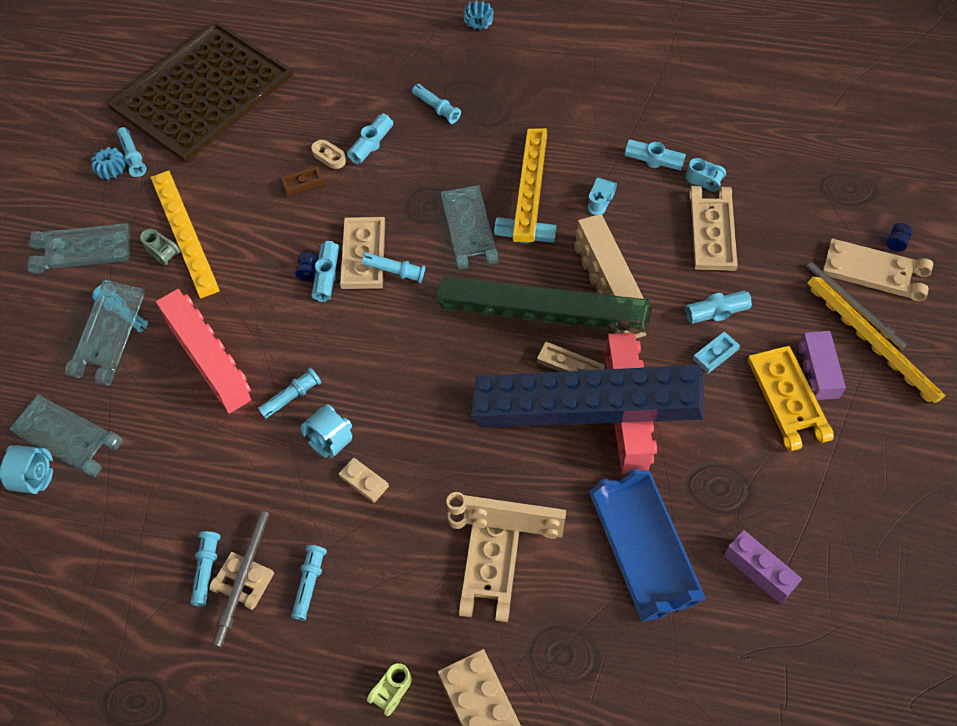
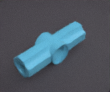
M383 113L370 126H366L361 130V137L347 152V156L352 162L356 164L362 163L370 152L376 151L379 148L380 140L393 126V121L389 116Z
M630 139L625 150V156L643 160L651 168L665 166L681 171L686 154L665 149L664 145L660 142L646 144Z
M497 217L494 235L513 237L515 219ZM536 223L535 240L554 243L557 225Z
M325 241L321 244L319 258L315 264L316 274L312 298L319 302H326L331 299L333 282L336 279L335 270L339 245L333 241Z
M746 291L725 296L722 293L713 294L705 301L686 305L687 320L691 324L709 319H714L715 321L724 320L732 313L751 309V296Z

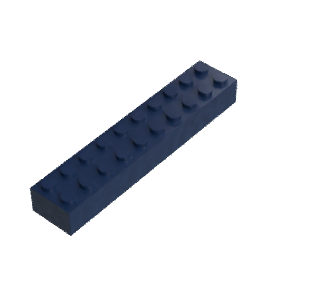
M700 364L476 376L471 417L479 427L703 420L704 375Z

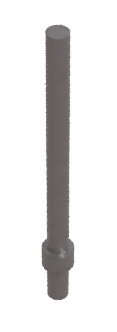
M813 262L806 266L816 277L822 278L854 310L878 330L886 340H889L900 351L906 347L907 344L894 334L895 331L890 326L886 327Z
M260 512L223 615H220L216 625L218 629L212 646L215 648H222L227 631H230L234 619L232 617L270 514L268 512Z

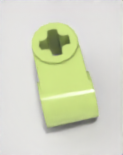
M403 664L392 665L380 682L372 689L367 702L375 703L384 710L386 716H389L411 685L412 678L408 668ZM398 672L406 674L404 681L401 683L393 682V677Z

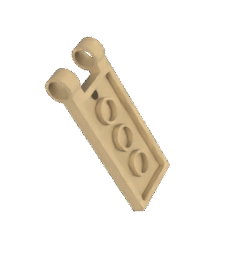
M691 186L689 200L691 202L695 270L736 271L738 265L732 188L720 187L719 199L702 198V187Z
M831 239L823 272L832 278L908 297L914 301H924L927 299L929 288L923 283L911 285V275L914 273L921 277L930 276L932 274L933 262L925 258L914 260Z
M453 492L447 497L448 523L452 528L460 529L465 524H472L477 528H486L487 526L541 534L550 539L563 536L566 510L466 496L460 492ZM459 499L463 502V505L452 507L450 502ZM452 515H463L464 518L460 522H454L451 519Z
M472 525L459 616L472 617L474 597L498 600L496 621L508 622L519 531L487 526L486 528H477ZM490 586L491 590H485L484 587Z

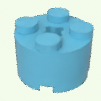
M329 404L321 407L300 427L303 436L308 435L311 439L308 444L325 458L330 455V459H332L352 440L350 431L352 424L345 417L341 418Z
M20 445L9 446L0 466V479L3 486L7 490L38 494V491H44L49 485L53 474V468H49V461H53L51 453L45 448Z

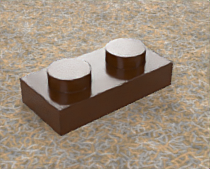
M318 166L281 177L287 196L325 185Z

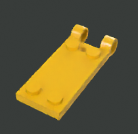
M790 346L750 355L748 363L780 428L786 449L789 452L801 449V437L796 430L814 426L815 436L819 443L832 441L834 438L833 430L828 424Z

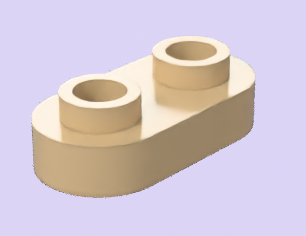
M318 140L313 143L312 153L316 159L333 169H338L345 165L346 158L342 150L326 140Z

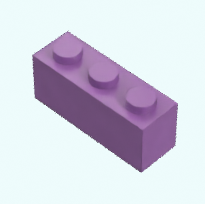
M831 332L804 333L801 341L798 343V351L803 356V371L808 375V384L816 400L840 398L846 386Z
M745 530L729 545L724 554L725 558L780 605L802 580L800 576Z

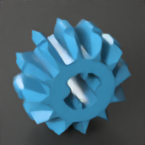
M469 1V4L464 8V22L467 23V27H473V30L476 28L480 30L482 28L487 29L493 22V8L490 7V3L485 4L484 1Z
M107 147L106 150L100 149V152H95L94 157L91 158L92 169L101 179L106 178L109 180L111 177L116 178L118 174L122 175L123 170L126 169L124 156L116 148L111 149Z

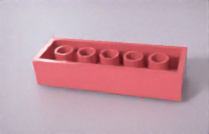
M177 289L157 300L156 303L167 325L228 414L250 402L251 398L248 392L251 389L246 382L245 375L241 369L237 370L231 355L225 353V348L221 341L213 336V330L208 323H204V318L200 311L194 309L190 297L187 294L183 296L181 291Z
M635 332L608 334L605 351L606 369L644 367L643 360H639L638 354L641 352L640 341H636ZM653 421L614 423L621 474H626L633 469L649 471L650 465L654 463V454H657L656 440H652L651 433L654 431Z

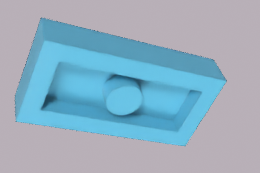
M724 331L697 352L693 360L700 364V367L709 374L738 351L740 345Z

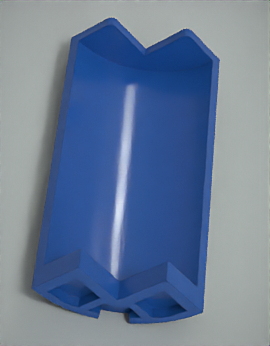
M633 469L627 472V476L620 481L603 479L597 482L596 487L591 489L589 494L641 622L666 617L669 612L676 610L680 612L705 600L706 597L650 471Z

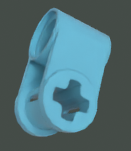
M694 158L689 163L685 177L689 183L714 192L720 189V182L726 176V171L719 165H714L700 158Z
M596 178L593 188L589 193L590 203L588 205V212L594 216L604 214L615 194L617 183Z

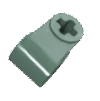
M147 229L141 233L140 239L145 251L163 266H166L168 260L175 254L178 255L180 253V249L174 242L165 238L156 230Z

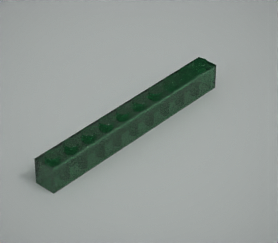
M446 276L442 277L436 298L441 307L448 311H454L455 309L466 313L480 312L487 316L496 314L506 318L520 317L527 321L536 319L543 320L546 323L561 322L568 326H575L577 324L591 329L601 327L610 331L625 330L632 334L647 333L652 312L649 299Z

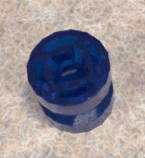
M905 223L893 225L891 235H889L886 241L888 248L897 252L906 250L913 234V229Z
M301 253L298 257L296 277L303 281L314 280L316 274L315 264L318 261V257L312 253Z

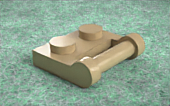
M231 552L217 577L212 580L209 589L215 593L221 592L230 597L233 587L225 584L227 578L235 582L244 557ZM252 562L244 586L253 590L250 595L241 592L239 601L244 603L245 607L251 610L255 608L274 575L273 570Z

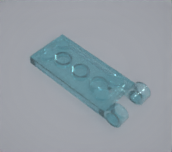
M479 185L442 191L441 199L458 271L468 270L467 257L479 254H486L488 266L499 264L498 252L495 248Z
M126 223L46 232L34 231L30 234L29 245L35 249L45 248V256L29 257L27 270L31 273L39 274L44 272L45 269L129 261L130 226Z
M103 280L74 357L66 365L65 372L67 376L81 378L85 365L88 362L102 366L96 372V383L106 386L112 383L114 373L145 294L142 288Z
M40 395L36 396L10 428L11 432L39 448L47 449L52 455L94 478L103 469L100 464L91 459L100 446L105 444L117 451L124 442L116 433L106 431Z

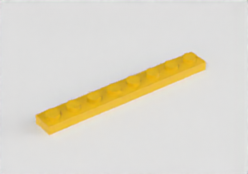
M547 128L527 130L513 231L514 242H534Z
M170 171L152 176V182L200 299L219 292V287Z
M812 277L808 281V284L812 287L810 289L812 293L826 300V306L834 312L837 311L842 316L841 320L846 325H852L857 330L856 334L862 340H868L873 345L871 348L875 353L889 360L887 362L888 365L895 371L899 370L904 375L903 379L909 385L916 386L921 391L920 395L926 401L936 403L946 396L822 278Z

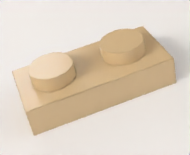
M355 458L339 473L341 479L373 503L389 487L385 480Z

